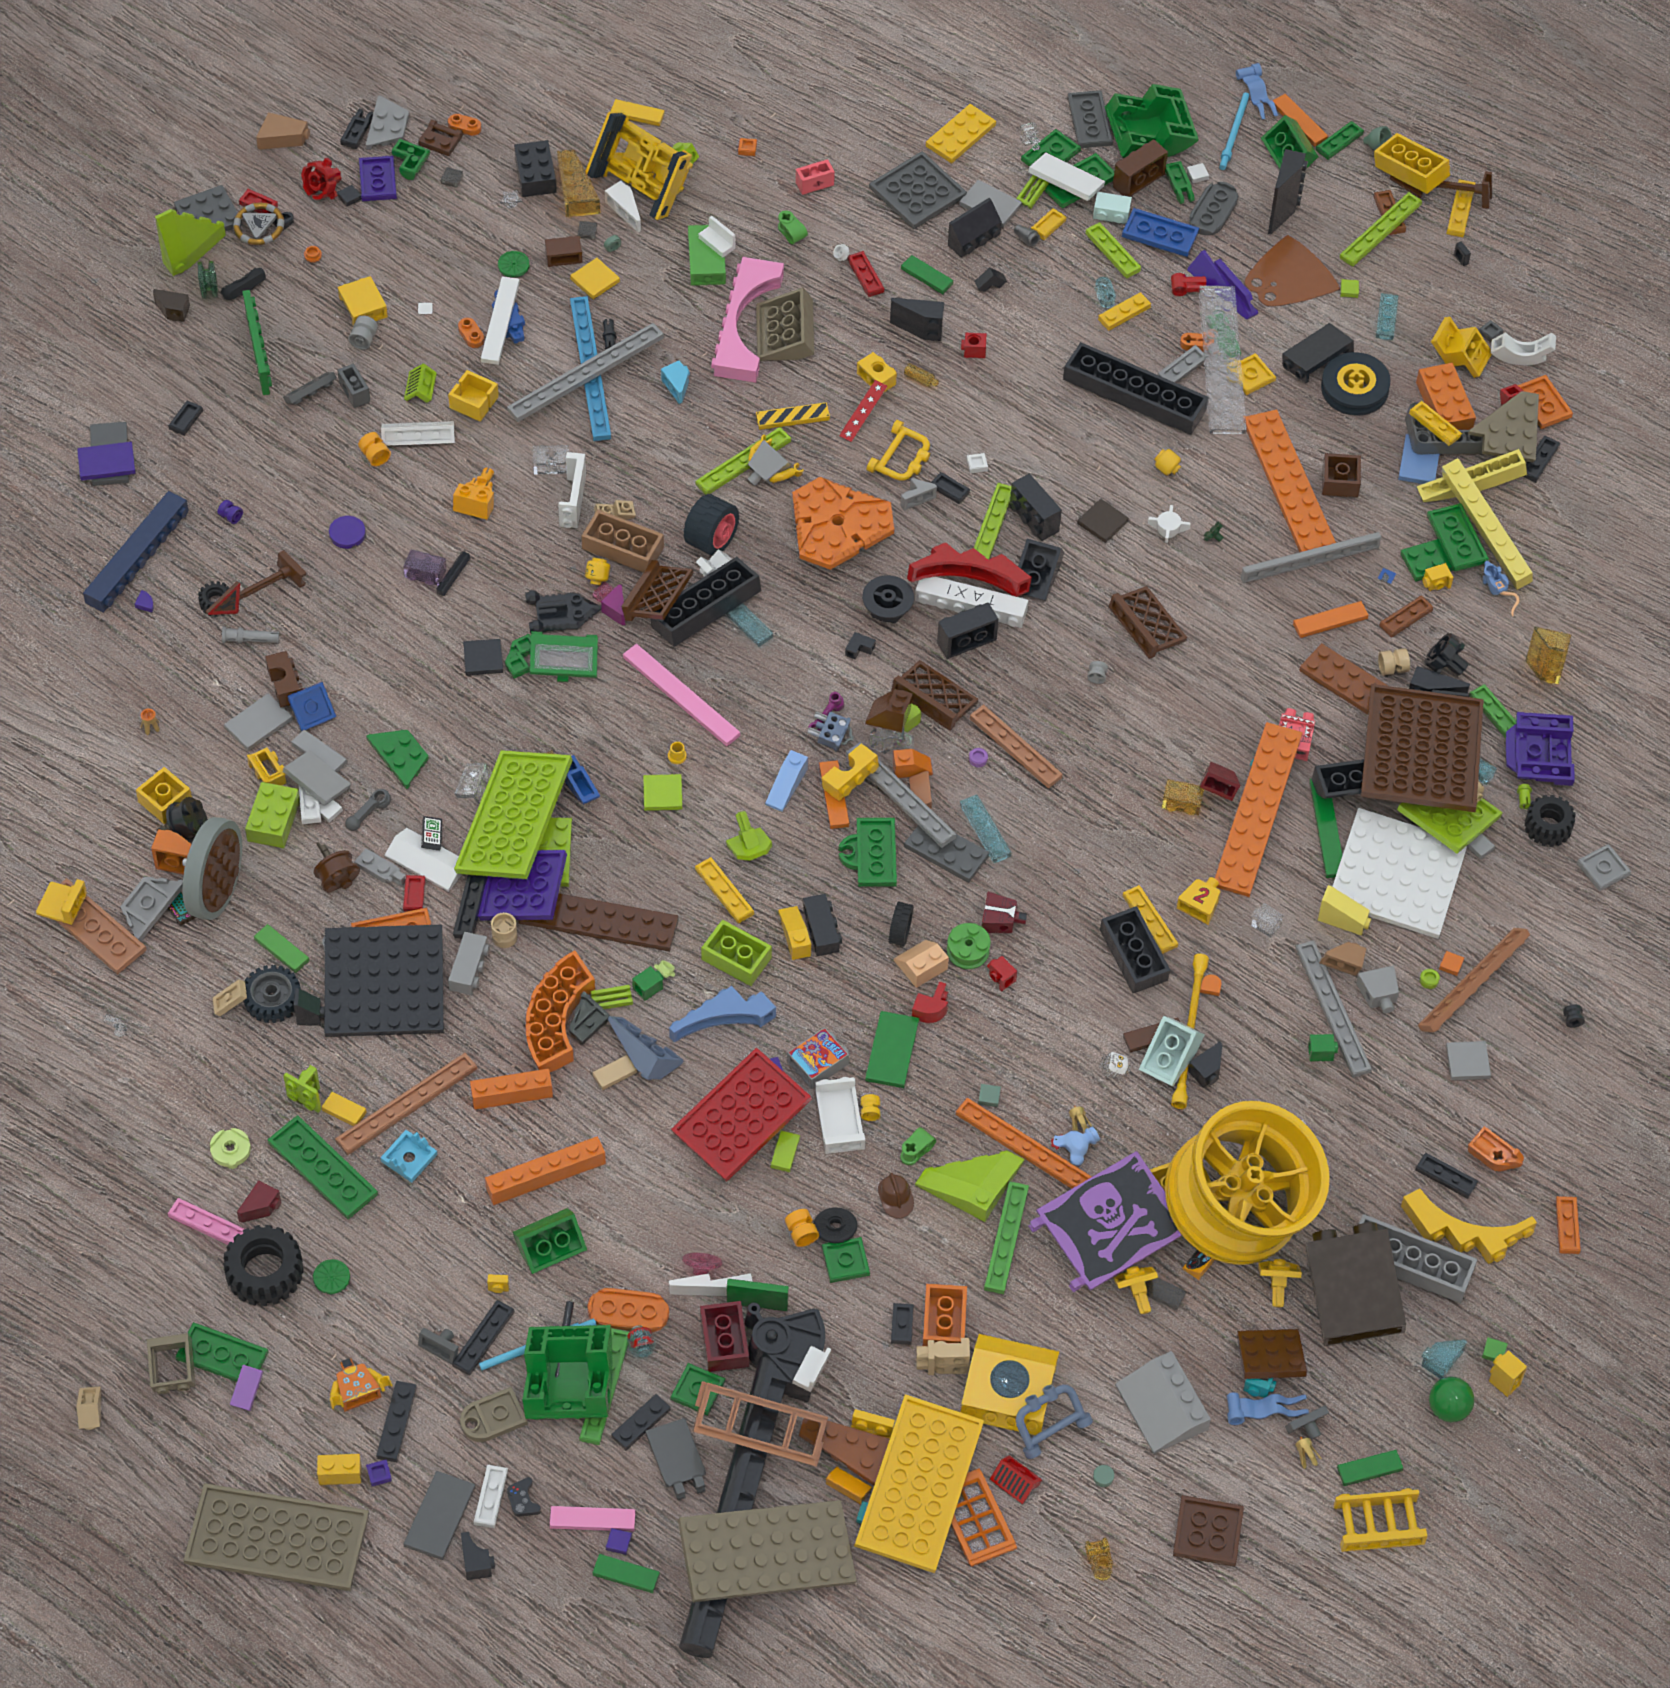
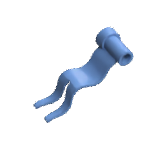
M1255 63L1251 67L1236 70L1237 79H1243L1244 83L1248 86L1253 105L1258 107L1261 119H1265L1263 103H1267L1273 115L1278 116L1276 106L1272 100H1269L1265 83L1260 78L1262 76L1260 64Z
M1229 1393L1227 1395L1228 1423L1240 1425L1244 1423V1417L1263 1419L1276 1413H1281L1288 1417L1308 1414V1409L1292 1411L1276 1404L1292 1405L1307 1399L1306 1395L1286 1398L1280 1394H1271L1263 1399L1252 1400L1239 1398L1238 1393Z

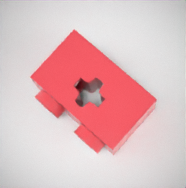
M828 159L796 169V184L802 195L834 186L835 171Z

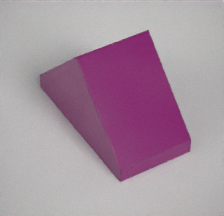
M617 585L601 601L602 613L623 626L625 625V617L621 607L624 603L622 585Z

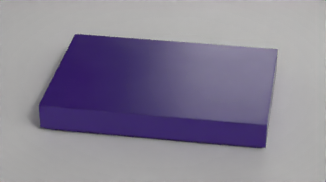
M394 156L359 158L362 201L397 199Z
M132 441L77 448L81 481L136 474Z

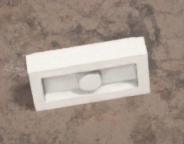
M710 216L709 226L699 233V239L723 258L735 249V234L713 216Z
M811 1346L792 1383L811 1392L829 1358L831 1349L827 1348L823 1352Z

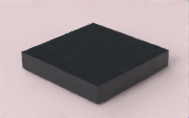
M500 639L463 641L466 676L503 673Z

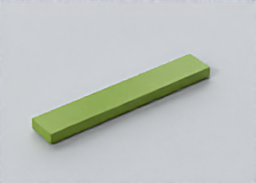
M1408 192L1340 254V259L1354 267L1420 207L1422 200Z
M779 427L766 435L765 440L768 441L771 438V447L778 451L791 442V437ZM754 444L695 481L696 486L705 495L711 494L750 469L748 458L750 448Z
M998 482L974 548L988 560L993 552L1011 497V486Z

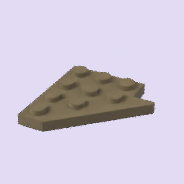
M1521 391L1469 430L1468 435L1483 437L1482 454L1499 457L1519 449L1525 461L1534 462L1536 460L1539 394Z

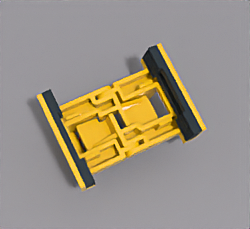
M624 111L608 112L585 174L590 178L607 177L608 172H611L655 200L649 214L656 220L668 217L676 195L683 191V184L689 169L693 166L690 162L692 154L685 150L678 152L666 143H661V140L630 122V115ZM621 138L628 142L625 153L616 152Z

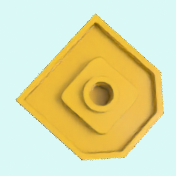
M1284 1259L1258 1262L1260 1276H1271L1272 1306L1276 1308L1284 1307L1287 1277L1301 1278L1302 1271L1300 1266L1286 1262Z
M1133 1266L1128 1268L1127 1272L1113 1277L1118 1289L1130 1286L1140 1314L1151 1312L1145 1281L1158 1278L1157 1272L1152 1266L1141 1268Z

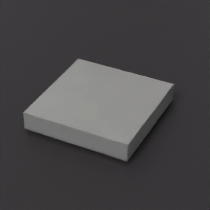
M1609 844L1577 861V865L1599 892L1631 875V870Z
M1486 1041L1446 1043L1451 1080L1490 1079L1491 1072Z

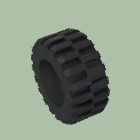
M256 1225L254 1229H244L242 1235L237 1234L233 1237L234 1242H229L223 1257L225 1276L232 1293L238 1295L241 1301L246 1302L248 1300L249 1304L254 1306L256 1303H260L261 1306H267V1303L275 1305L279 1303L278 1300H286L289 1298L290 1292L294 1293L298 1289L297 1284H300L302 1281L304 1267L299 1244L289 1232L284 1234L282 1228L276 1227V1229H273L272 1225H265V1227ZM262 1254H271L283 1261L276 1272L264 1277L253 1276L244 1270L252 1258Z

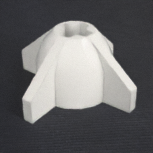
M1170 505V510L1161 513L1158 518L1149 517L1148 524L1158 530L1159 534L1165 538V543H1168L1169 538H1173L1178 533L1190 529V522L1181 521L1180 516L1173 512V505Z

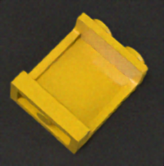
M371 276L338 287L339 299L343 300L348 309L353 326L359 316H368L375 321L388 317L387 306Z

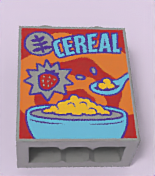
M824 1027L788 1051L787 1063L810 1089H813L816 1082L828 1079L847 1066L850 1054L844 1045L841 1046L838 1043L836 1036L832 1032L829 1033Z

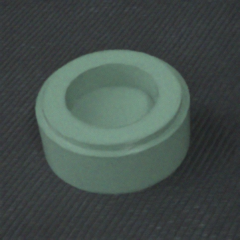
M613 235L604 242V247L608 252H613L620 247L622 241L617 235Z
M1100 1465L1094 1470L1093 1480L1100 1487H1108L1114 1481V1471L1107 1465Z

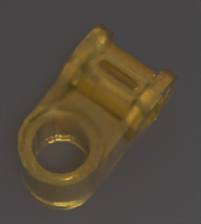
M1104 1537L1102 1540L1095 1542L1085 1541V1550L1094 1577L1100 1581L1109 1579L1112 1574L1113 1561L1107 1538ZM1098 1566H1106L1107 1569H1100Z

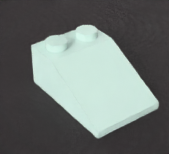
M1163 1016L1139 1070L1174 1086L1197 1053L1205 1034L1175 1019Z

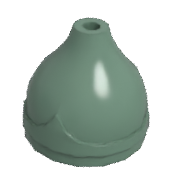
M1380 126L1371 130L1368 136L1364 137L1363 142L1375 151L1389 140L1392 134L1388 127Z

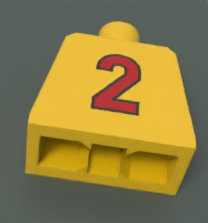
M1210 877L1207 882L1196 879L1179 896L1177 909L1209 925L1220 899L1221 891L1217 889L1219 882L1213 877Z

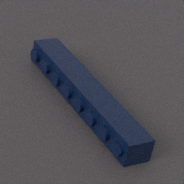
M170 491L163 496L83 592L85 604L103 613L112 606L116 597L123 593L125 586L133 581L136 573L145 566L150 556L156 553L160 544L164 543L170 532L176 529L179 521L186 517L188 514L186 499Z

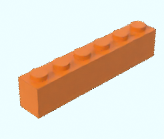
M598 1136L485 1177L486 1190L492 1204L496 1205L606 1164L605 1151Z

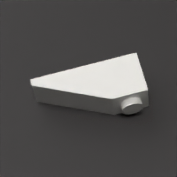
M622 181L606 189L605 203L639 233L641 231V219L632 189Z

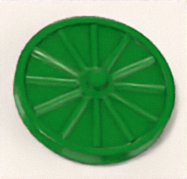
M508 251L502 254L498 260L499 271L508 277L522 276L528 271L530 266L528 257L520 251Z
M325 1260L315 1268L313 1281L316 1288L321 1292L336 1294L344 1290L349 1284L350 1272L346 1264L339 1260Z

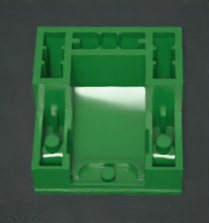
M1152 84L1143 98L1115 93L1108 104L1105 105L1107 117L1122 158L1129 156L1131 152L1140 149L1145 143H1149L1152 140H1155L1168 151L1167 157L1183 152L1199 140L1182 90L1179 88Z
M611 1325L529 1327L524 1351L527 1370L522 1398L525 1419L608 1417L612 1389ZM560 1363L559 1376L556 1378L555 1372L557 1364Z

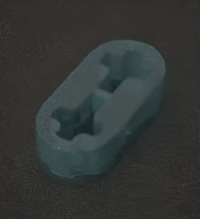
M1099 277L1095 283V291L1099 303L1105 308L1113 307L1116 295L1111 280L1107 277Z

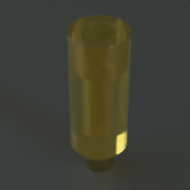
M911 363L904 370V375L928 387L931 385L937 387L939 384V380L935 379V375Z

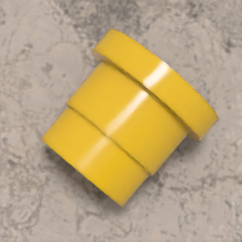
M673 742L668 751V760L671 763L681 764L686 760L687 754L683 743Z

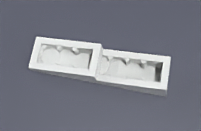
M709 1274L670 1280L669 1292L673 1295L727 1296V1279L752 1281L751 1274L712 1281Z

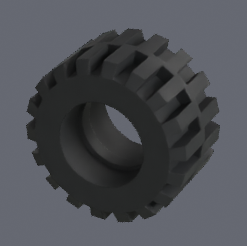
M1543 795L1542 798L1538 797L1535 801H1532L1524 825L1530 839L1534 838V842L1537 844L1538 842L1542 843L1541 846L1549 845V847H1554V844L1559 846L1570 838L1576 814L1573 812V806H1569L1567 800L1563 801V798L1560 796L1556 798L1555 795H1550V797ZM1542 818H1552L1556 820L1558 823L1550 824L1545 822Z

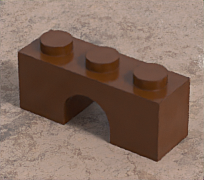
M287 651L265 656L266 666L271 682L274 683L280 708L289 706L290 703L287 696L303 690L302 684L297 682L299 681L297 670L293 671V668H295L293 658H289Z

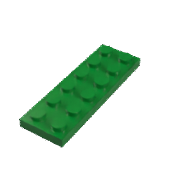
M250 290L243 291L245 312L262 394L269 395V387H272L271 377L269 376L271 374L262 335H260L262 331L259 324L258 311L256 308H253L256 307L255 297H251Z
M298 1115L267 1139L268 1144L347 1220L378 1195V1191Z

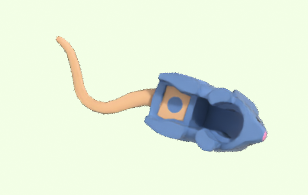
M1485 561L1483 584H1488L1489 590L1493 595L1501 594L1516 598V603L1511 610V615L1514 616V610L1519 604V596L1513 592H1506L1509 582L1506 575L1501 574V567H1496L1489 561Z

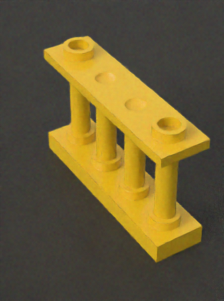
M1405 1488L1396 1492L1361 1495L1341 1494L1337 1496L1333 1506L1334 1509L1342 1508L1347 1533L1342 1536L1340 1543L1341 1552L1425 1545L1427 1531L1426 1528L1420 1529L1417 1527L1413 1502H1417L1419 1490ZM1392 1504H1405L1408 1530L1399 1531L1396 1529ZM1384 1505L1388 1526L1387 1532L1376 1531L1371 1506ZM1352 1507H1363L1367 1527L1366 1534L1355 1533L1351 1513Z

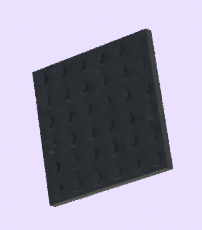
M442 924L325 928V1037L444 1033Z

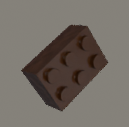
M1152 140L1149 143H1145L1140 149L1131 152L1129 156L1119 160L1115 164L1113 188L1122 196L1131 197L1164 176L1168 151L1155 140Z

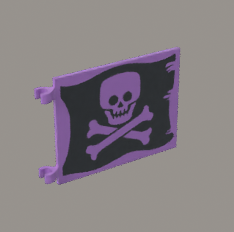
M1137 1151L1037 1209L1036 1212L1040 1217L1029 1222L1030 1225H1028L1032 1233L1046 1225L1080 1275V1277L1070 1282L1069 1287L1072 1292L1079 1290L1084 1285L1091 1291L1183 1236L1170 1216L1165 1191Z

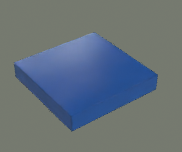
M323 682L287 696L301 731L336 717Z

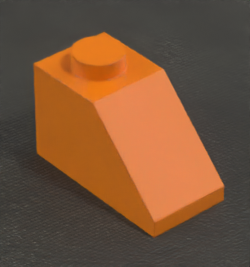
M914 749L893 750L894 774L898 778L912 777L925 771L929 772V776L933 775L930 757Z

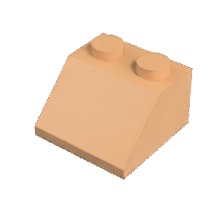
M928 940L922 941L894 958V962L916 988L948 970L949 957L938 943Z

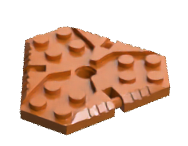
M818 477L792 492L795 524H798L796 526L799 559L831 570L859 554L860 548L863 547L866 550L894 534L892 508L889 501L878 497L875 498L861 491L855 492L850 487L839 485V483H834L822 477Z

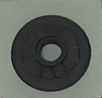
M838 1207L821 1211L813 1223L819 1232V1238L829 1243H842L854 1236L858 1227L856 1217L850 1211ZM836 1222L839 1223L841 1226L838 1228H832L830 1225Z

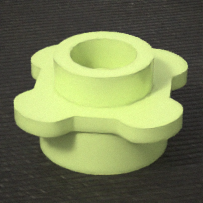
M662 960L659 965H654V968L664 978L675 976L673 972L675 968L671 963Z

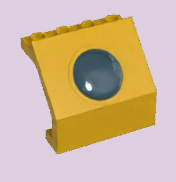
M979 1334L971 1360L960 1413L984 1420L983 1424L1019 1432L1016 1425V1415L1023 1406L1027 1405L1025 1399L1028 1396L1037 1395L1038 1398L1044 1395L1042 1389L1052 1384L1059 1351ZM1047 1403L1041 1405L1039 1410L1030 1412L1024 1417V1423L1029 1434L1037 1435L1042 1432Z

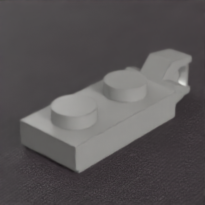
M367 848L354 861L360 869L384 883H391L393 881L400 886L405 883V875L400 872V868Z

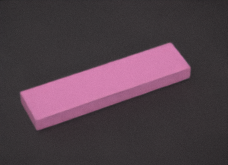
M180 1198L176 1200L168 1212L169 1218L227 1245L229 1242H234L233 1237L237 1234H243L244 1228Z
M551 1506L550 1529L611 1531V1528L631 1532H634L635 1509Z

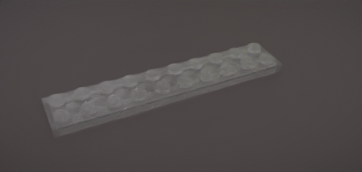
M1199 286L1206 390L1209 397L1208 416L1210 433L1246 434L1235 287Z

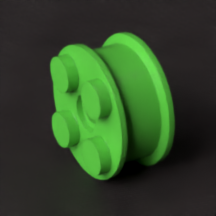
M964 923L952 929L948 936L947 955L954 965L962 969H975L987 961L990 951V937L984 928L975 923Z

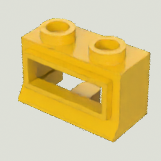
M268 747L254 754L247 755L248 766L250 768L254 767L257 779L280 786L286 784V774L283 772L284 766H279L277 763L278 757L274 751L270 752ZM268 759L276 773L269 775L261 762Z

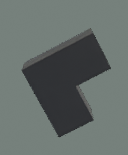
M990 267L975 280L977 288L983 292H986L992 285L1001 288L1007 282L1003 273Z
M854 632L845 648V656L856 660L860 651L871 655L876 647V640Z

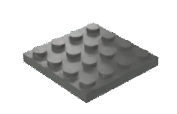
M923 151L869 183V188L912 229L919 227L959 202L967 194V191Z

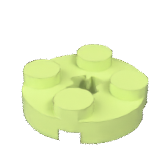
M239 1129L221 1130L211 1139V1156L221 1166L230 1169L237 1168L250 1155L251 1145L248 1136ZM233 1144L234 1150L227 1151L226 1146Z

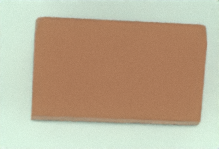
M925 771L909 777L910 790L931 809L932 799L929 772Z

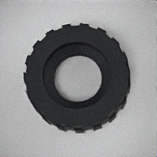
M897 902L890 926L888 939L890 944L905 946L910 931L914 905Z

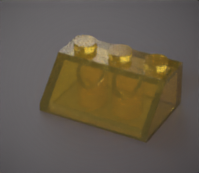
M1537 626L1534 627L1525 661L1540 680L1559 684L1572 634Z

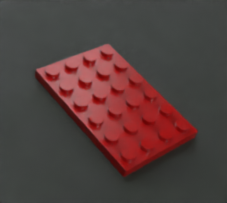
M756 1047L671 1130L727 1182L812 1100V1097Z

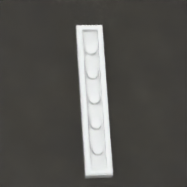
M501 278L481 356L482 363L499 365L520 283L517 278Z

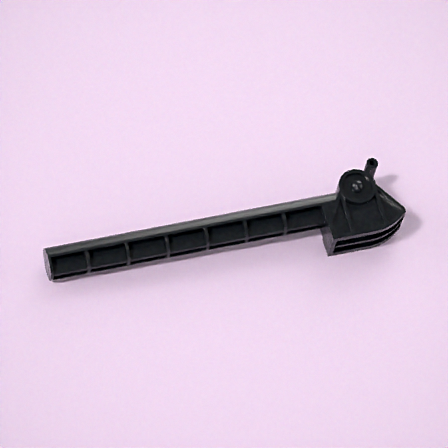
M751 1303L748 1306L744 1325L752 1329L748 1352L750 1361L757 1368L749 1395L782 1403L783 1395L785 1394L790 1398L809 1402L812 1391L809 1392L792 1382L810 1347L813 1346L821 1351L824 1349L825 1326L819 1310L813 1308L780 1318H763L760 1314L759 1304ZM747 1402L738 1435L771 1443L779 1411ZM735 1444L716 1513L752 1510L766 1463L767 1452ZM727 1599L691 1601L679 1648L683 1652L700 1658H710L713 1656Z

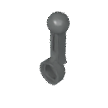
M385 789L374 791L369 800L353 816L346 819V828L351 831L359 829L361 822L375 807L380 809L387 807L391 802L389 792ZM385 794L383 800L376 801L378 795Z

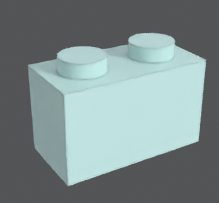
M1097 192L1093 219L1126 224L1129 218L1132 197Z

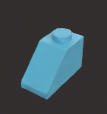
M680 360L661 368V380L679 404L683 402L690 375L687 366H683Z

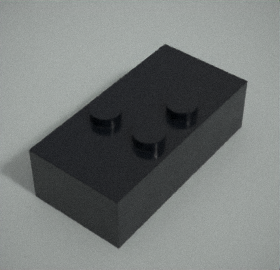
M1137 906L1102 919L1099 930L1133 994L1168 981L1171 970Z

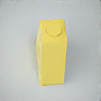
M1328 885L1321 902L1318 921L1362 936L1364 929L1368 930L1371 919L1368 918L1370 910Z

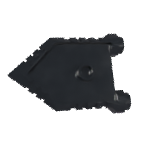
M536 590L525 592L526 603H530V605L536 604L538 620L529 622L530 633L531 631L543 633L553 630L559 631L560 629H579L593 617L592 615L597 614L601 610V605L591 602L575 592L557 593V595L547 594L545 596L539 595Z

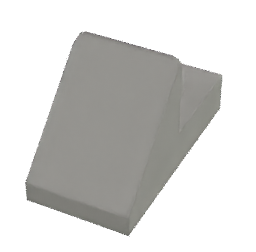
M910 478V490L901 494L902 509L905 511L936 498L937 486L933 483Z

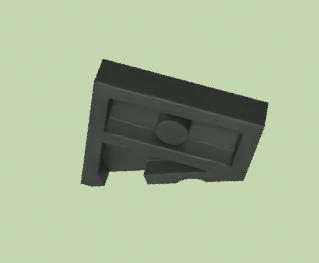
M583 991L568 1030L583 1045L608 1022L610 1015Z

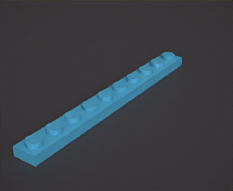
M588 296L570 298L580 364L597 355ZM599 375L584 384L593 441L611 439L602 378Z

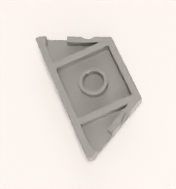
M378 96L366 142V150L372 149L374 145L381 144L386 146L391 143H397L399 139L404 140L409 111L382 96Z
M144 876L120 906L134 936L140 942L182 891L183 880L169 881L166 878L155 879Z

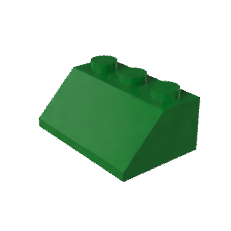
M1286 115L1261 137L1279 169L1285 149L1306 153L1305 161H1308L1307 168L1319 157L1298 122Z
M568 1208L512 1232L518 1249L531 1274L587 1250L575 1214Z

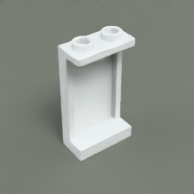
M567 452V480L573 481L570 502H559L558 504L559 526L578 528L586 480L585 454Z
M842 1077L836 1080L823 1079L816 1082L815 1094L825 1154L864 1150L865 1135L862 1131L855 1078Z

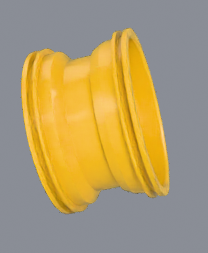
M1242 1101L1228 1105L1215 1113L1203 1125L1199 1133L1188 1140L1174 1155L1166 1173V1203L1177 1229L1197 1250L1210 1258L1224 1263L1236 1265L1253 1264L1266 1260L1277 1253L1287 1244L1293 1234L1301 1231L1319 1214L1328 1195L1329 1167L1320 1142L1310 1128L1297 1116L1271 1103ZM1220 1141L1243 1145L1238 1160L1232 1157L1221 1145ZM1262 1157L1271 1164L1276 1172L1261 1169L1264 1163ZM1203 1158L1222 1177L1207 1183L1203 1170ZM1285 1189L1287 1213L1272 1200L1273 1192ZM1220 1201H1229L1227 1210L1219 1203ZM1251 1211L1266 1228L1245 1223L1249 1212Z

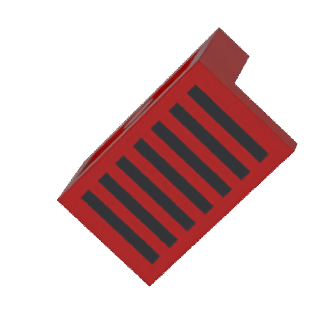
M1010 1455L1001 1459L990 1477L993 1483L1021 1504H1024L1030 1492L1039 1487L1042 1482L1041 1478Z

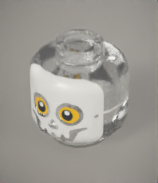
M1109 1052L1107 1055H1103L1099 1067L1104 1076L1120 1080L1129 1074L1130 1065L1126 1056Z

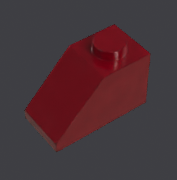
M258 1180L237 1211L239 1222L244 1223L270 1216L281 1205L279 1190Z

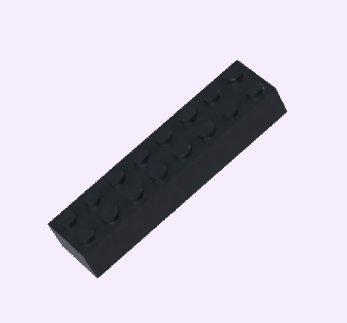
M1082 342L1079 343L1064 366L1063 380L1192 435L1207 411L1208 396Z

